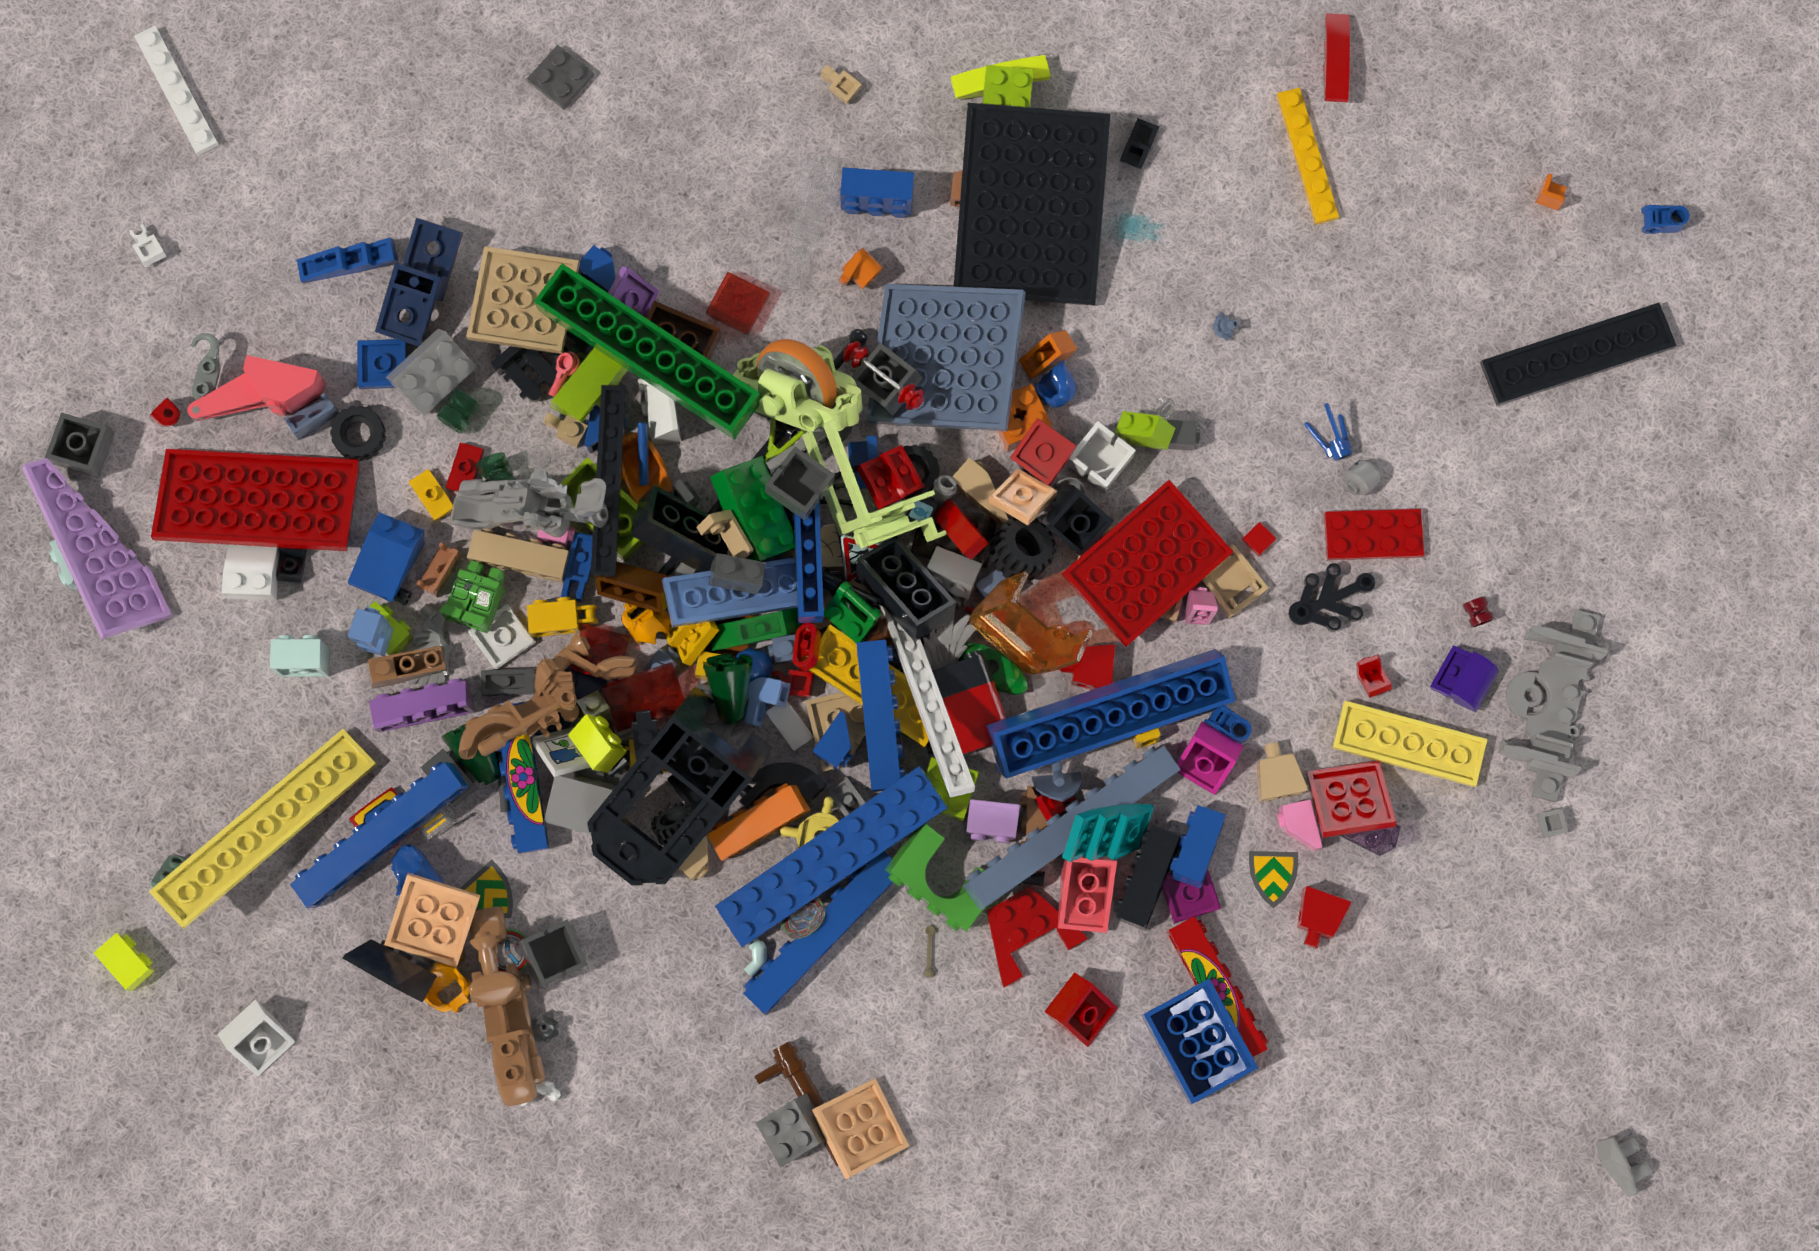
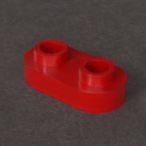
M812 623L801 625L795 634L792 660L803 671L812 669L819 658L821 631Z

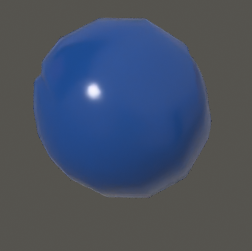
M751 647L737 653L735 659H739V654L752 657L753 666L750 682L757 678L770 677L773 665L772 660L765 651H755Z

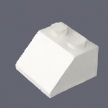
M254 1000L217 1034L226 1049L257 1076L295 1043L290 1034L257 1000Z

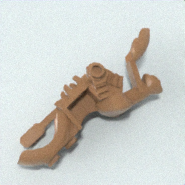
M575 633L570 644L562 649L553 659L544 658L538 663L534 684L535 694L528 702L513 705L508 700L504 705H495L488 710V713L480 717H473L465 723L466 729L459 744L460 757L462 759H472L476 755L477 749L482 756H487L504 747L510 739L522 735L530 737L538 730L545 737H549L550 734L547 731L549 725H555L558 731L562 729L558 713L567 722L577 720L580 712L576 705L577 699L572 673L564 672L571 664L576 665L595 677L600 676L606 681H611L616 678L632 677L637 668L636 658L615 656L601 661L596 666L582 658L589 657L587 650L591 648L584 636L580 637Z
M489 907L475 911L470 926L472 939L470 943L478 950V958L483 975L481 971L471 973L472 983L469 986V993L472 1002H476L477 1007L484 1008L487 1044H492L493 1069L501 1099L505 1105L514 1106L534 1100L537 1095L535 1084L542 1083L545 1075L541 1056L537 1054L526 993L532 989L531 979L529 975L524 976V974H521V971L517 970L515 963L506 965V972L498 971L496 959L499 942L507 938L506 920L502 908Z

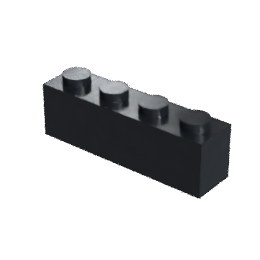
M1152 825L1150 831H1145L1141 844H1144L1141 854H1136L1133 861L1134 873L1132 877L1128 875L1124 884L1125 896L1123 899L1119 898L1114 910L1115 913H1118L1116 916L1118 921L1146 931L1173 858L1178 850L1180 835Z

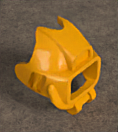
M628 603L623 605L625 610L622 614V624L628 629L638 645L641 642L656 644V633L659 631L669 634L670 615L666 610L663 613L647 609L631 620L630 614L638 606Z
M435 962L430 972L437 975V978L424 1001L438 1011L448 1012L453 1010L456 1014L460 1007L470 1002L468 999L470 981L454 966ZM456 980L462 987V992L451 1002L444 1004L438 997V994Z

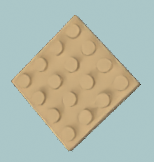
M484 246L466 336L467 339L562 354L567 329L538 311L533 301L561 263L578 273L579 260Z

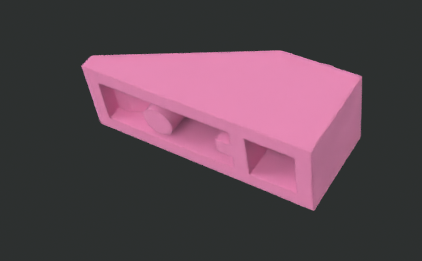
M1194 587L1193 590L1187 593L1185 623L1210 624L1218 609L1213 592H1207V588Z

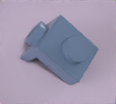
M666 644L658 649L643 670L660 685H663L683 662L677 648Z

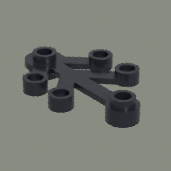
M1331 563L1325 570L1326 578L1319 599L1312 603H1309L1313 589L1319 584L1320 579L1315 573H1310L1305 577V586L1300 601L1293 603L1288 611L1289 618L1294 624L1305 625L1308 622H1312L1326 627L1330 632L1338 631L1342 625L1340 618L1337 616L1327 618L1314 613L1320 609L1343 615L1353 622H1357L1362 618L1363 610L1359 606L1348 607L1336 602L1357 592L1363 594L1371 592L1375 587L1374 577L1369 573H1362L1356 578L1354 583L1331 593L1335 579L1341 573V567L1336 563ZM1329 568H1336L1337 574L1332 575L1329 572ZM1313 577L1316 580V584L1310 585L1307 581L1308 578ZM1362 579H1368L1370 581V585L1364 586L1362 584ZM1303 609L1305 616H1299L1297 610ZM1352 610L1359 612L1358 618H1354L1351 615ZM1331 620H1335L1337 622V628H1332L1329 623Z

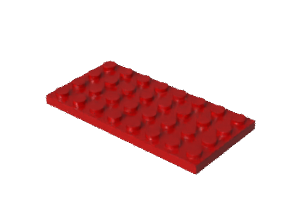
M166 449L151 538L155 541L348 551L360 462L357 459Z

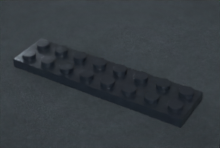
M1658 302L1483 359L1480 365L1496 406H1500L1674 349L1677 345L1661 305Z

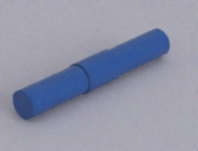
M638 422L639 485L642 486L649 485L647 422Z

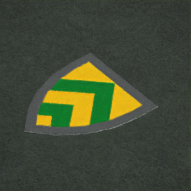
M1249 851L1250 875L1254 886L1261 897L1273 909L1286 898L1294 885L1298 870V852Z
M491 860L460 889L480 895L475 911L489 907H500L504 911L505 918H511L513 909L511 887L500 867Z

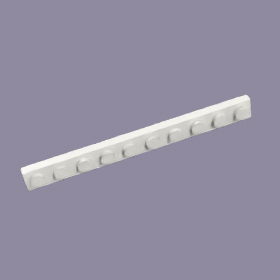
M880 606L949 796L954 797L974 792L975 785L921 640L919 639L914 642L883 606Z

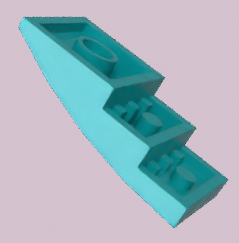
M1151 804L1115 805L1076 814L1062 858L1068 862L1082 857L1094 861L1106 855L1115 860L1139 850L1154 806Z

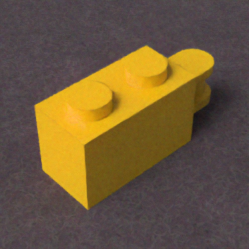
M560 597L557 599V602H548V600L543 599L535 600L533 604L527 605L529 634L535 638L581 633V626L598 623V618H595L597 605L579 606L576 600H572V597ZM581 612H585L586 619H580Z

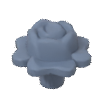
M1220 312L1215 317L1216 320L1212 325L1213 330L1219 338L1228 341L1233 336L1232 330L1238 327V322L1236 319L1230 320L1228 315Z

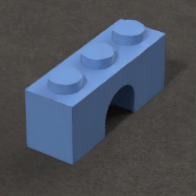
M365 607V610L357 608L347 637L351 641L357 642V646L361 650L385 656L394 630L393 627L388 623L387 619H384L383 615L379 614L380 611L370 607Z

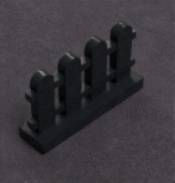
M567 330L566 335L576 345L570 350L564 345L563 353L573 352L577 354L581 350L584 354L589 355L594 347ZM510 346L491 362L493 369L499 376L504 372L503 379L506 382L512 380L522 391L519 396L523 400L528 398L532 402H538L542 398L539 386L544 382L552 386L557 374L556 362L551 366L540 355L543 351ZM551 352V354H552L556 359H557V358L559 357V355H560L559 353H552V352ZM521 357L524 358L518 364L515 363ZM528 364L539 374V377L534 382L522 370Z

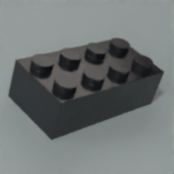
M655 485L638 501L632 536L699 572L711 571L712 561L717 553L732 556L720 533L712 535V533L701 535L697 529V526L709 514Z
M897 536L857 558L856 576L874 596L883 599V607L914 642L954 619L955 600Z

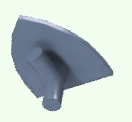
M1060 760L1052 763V775L1033 776L1032 783L1039 793L1063 802L1079 791L1082 785V777L1080 772L1062 774V763Z

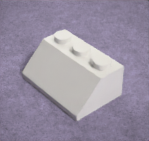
M638 379L640 393H645V401L641 402L643 416H648V438L651 439L654 445L681 442L676 401L643 379Z

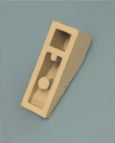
M969 457L952 476L956 481L957 490L1002 527L1008 521V517L1004 511L989 503V497L996 490L988 472L985 471L987 468L979 460L973 461Z

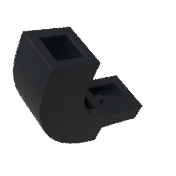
M788 762L774 763L757 771L751 780L755 785L753 787L747 786L740 793L742 798L739 800V803L748 810L768 790L787 783L788 786L797 785L803 798L810 804L827 787V784L815 772L802 765Z

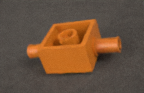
M1032 384L1018 390L1013 388L1008 431H997L1007 452L1017 448L1037 418L1052 427ZM1016 415L1024 416V420L1021 421L1019 418L1015 419Z

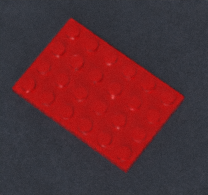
M1168 480L1063 571L1061 575L1121 643L1127 647L1229 557L1233 550L1177 487Z

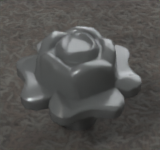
M540 1013L537 1018L531 1020L537 1042L544 1040L545 1043H549L553 1037L558 1036L557 1028L560 1024L554 1020L552 1014L545 1016L544 1013Z

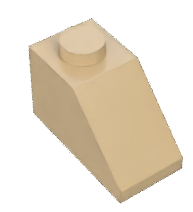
M707 835L679 867V870L692 881L696 878L700 880L709 870L707 868L709 864V842Z

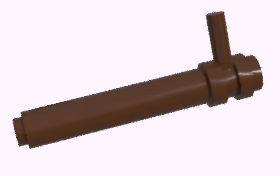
M790 1041L773 1050L775 1055L773 1058L776 1064L755 1075L758 1084H761L781 1072L785 1079L788 1078L798 1097L807 1093L815 1108L824 1104L805 1069V1062L803 1059H799L797 1055L798 1050L795 1045L792 1046ZM827 1141L823 1142L833 1162L838 1166Z

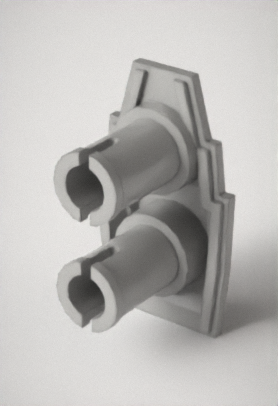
M1611 1137L1597 1142L1600 1162L1609 1172L1610 1176L1628 1197L1637 1195L1636 1182L1650 1176L1652 1173L1646 1161H1641L1631 1167L1626 1159L1632 1154L1639 1152L1640 1148L1634 1138H1628L1626 1141L1618 1144L1615 1138Z

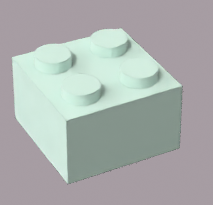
M280 635L278 639H271L270 669L279 677H329L330 648L315 635H305L303 639H293V636Z

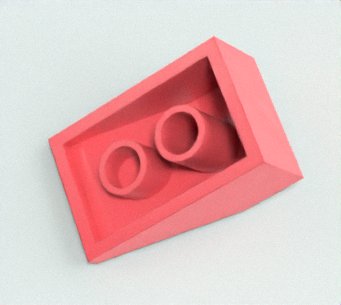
M1106 855L1094 861H1090L1085 857L1072 862L1063 859L1058 928L1107 933L1117 866L1116 859L1112 860Z

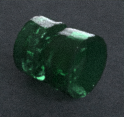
M455 389L448 398L449 405H444L436 417L447 427L462 434L470 424L468 419L475 417L481 405L466 393Z
M503 452L486 456L476 463L481 478L486 479L485 481L516 480L513 472L508 471L510 465Z

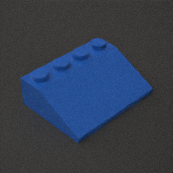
M1210 979L1141 1015L1189 1105L1258 1069Z

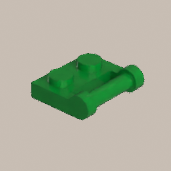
M845 581L840 585L836 594L824 609V616L855 643L863 642L883 613L878 609L874 610ZM844 597L849 599L856 607H858L865 615H867L868 618L861 614Z

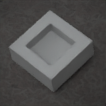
M1562 808L1536 814L1542 838L1569 832Z

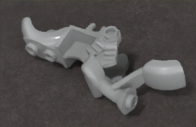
M534 469L529 479L485 482L482 479L464 480L461 482L459 493L454 499L450 523L469 529H493L499 526L511 530L514 527V522L522 521L525 528L542 530L553 537L563 536L571 521L591 522L594 526L602 528L608 520V510L604 503L606 483L599 478L583 482L581 484V494H577L576 505L573 507L571 497L566 493L568 486H562L560 483L557 484L555 480L548 476V472L542 469ZM495 492L490 495H481L484 493Z

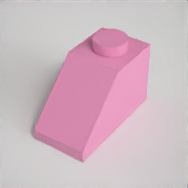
M1311 799L1283 805L1279 808L1276 818L1279 827H1283L1284 833L1313 851L1322 848Z

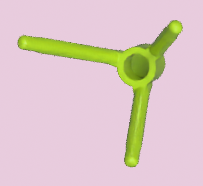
M771 418L769 451L765 455L767 457L764 460L765 463L790 448L805 434V431L801 430L780 448L774 444L776 419Z

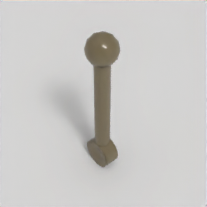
M930 925L925 930L928 940L927 969H925L924 975L927 978H931L934 975L932 969V939L935 928Z

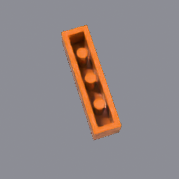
M787 783L774 790L776 794L769 798L763 796L753 803L755 806L748 811L746 808L741 809L733 814L734 819L726 823L724 820L712 827L713 831L707 834L720 860L724 861L733 858L780 830L781 827L810 812L811 810L797 785L788 786Z

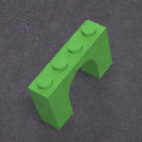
M924 824L910 834L884 870L890 874L888 879L899 887L903 884L909 889L907 894L918 902L921 899L928 904L926 908L937 917L940 914L947 919L945 923L953 930L958 931V929L967 931L982 910L978 909L963 885L957 892L949 896H937L930 890L925 878L926 866L945 838L930 826ZM976 867V868L973 870V872H974V871H976L977 869H979V870L981 871V873H982L983 871H985L983 868H979V867Z

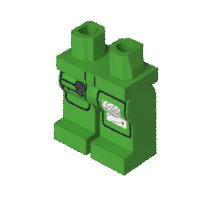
M471 560L466 570H459L452 592L446 604L443 603L439 612L448 621L463 626L467 625L469 628L488 634L501 597H503L506 591L502 586L505 574L502 570L491 568L488 577H483L482 573L485 567Z

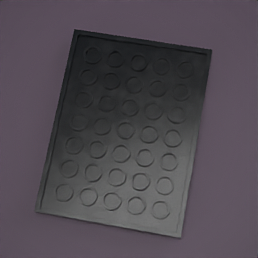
M980 103L967 104L953 287L1017 289L1025 291L1026 301L1095 306L1111 114Z

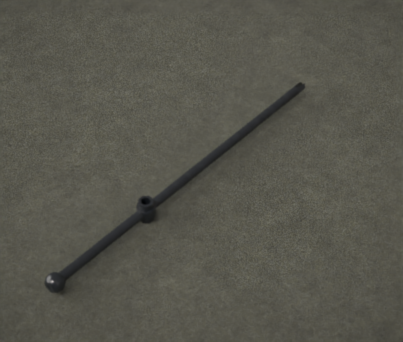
M854 329L850 332L849 342L846 346L856 341L861 343V347L864 346L867 342V335L860 329ZM845 347L833 360L835 370H838L845 362L843 360ZM776 420L774 444L776 445L782 437L793 438L797 434L798 428ZM769 439L752 459L763 456L764 459L766 458L765 455L769 451ZM719 499L707 514L723 510ZM670 557L658 573L668 576L680 561ZM637 607L630 614L631 620L642 607Z

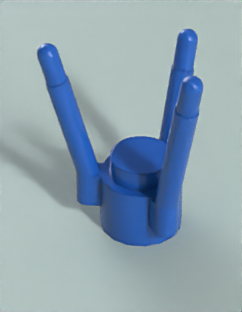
M1325 403L1324 406L1336 439L1329 442L1331 447L1326 445L1308 422H1305L1304 425L1324 449L1327 457L1333 456L1334 461H1338L1351 455L1352 447L1348 440L1342 414L1338 415L1341 437L1328 403Z

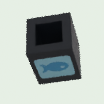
M930 496L914 502L915 508L909 509L906 513L909 522L915 520L920 522L932 517L938 505L933 502L934 498ZM921 526L915 528V530L923 533Z

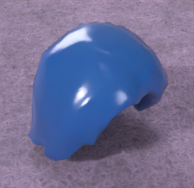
M1064 360L1051 368L1049 373L1045 374L1039 383L1034 384L1039 398L1046 405L1054 408L1062 407L1074 398L1077 389L1075 379Z

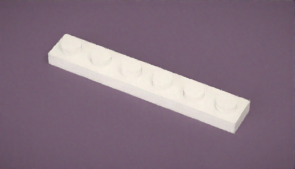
M156 26L135 35L137 43L197 156L219 146Z

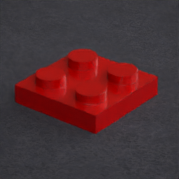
M1037 418L1010 456V459L1048 486H1051L1078 446Z

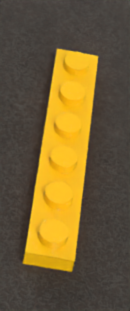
M1300 87L1278 92L1276 97L1314 223L1318 225L1338 220V211Z

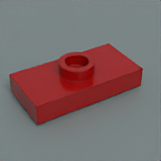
M460 442L446 489L459 492L462 481L476 478L484 453L483 448Z

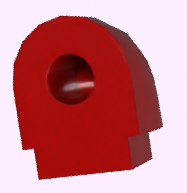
M165 398L152 411L149 417L160 426L170 427L175 425L180 419V411L169 398Z

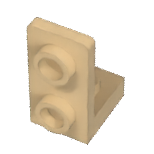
M730 509L709 514L697 526L701 535L709 533L716 535L720 533L734 557L745 559L753 552L750 542Z

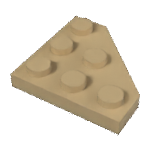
M842 692L806 700L816 745L840 710L845 713L851 744V752L849 754L853 757L866 736L863 706ZM819 759L822 773L835 770Z

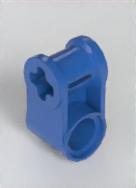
M1681 205L1644 206L1641 208V213L1644 214L1642 232L1645 234L1679 232L1689 220V211ZM1671 216L1679 217L1681 222L1673 221Z
M1225 705L1215 708L1210 717L1203 721L1240 744L1248 740L1252 731L1251 725L1247 720L1234 713ZM1236 726L1243 727L1246 735L1243 737L1236 736L1233 728Z

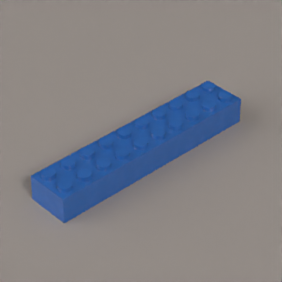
M1213 649L986 725L998 771L1007 779L1235 702V697L1225 656Z

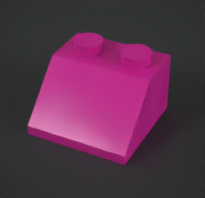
M1202 721L1177 762L1181 769L1177 773L1216 795L1244 746Z

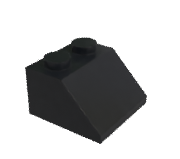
M1073 485L1041 522L1078 555L1082 556L1095 544L1114 520Z

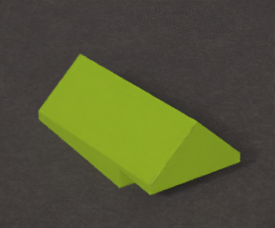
M594 348L551 400L550 408L583 423L594 405L600 407L601 385L617 386L627 369Z

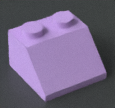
M970 799L966 835H971V840L985 841L986 837L995 838L997 843L1009 844L1010 840H1015L1020 805Z

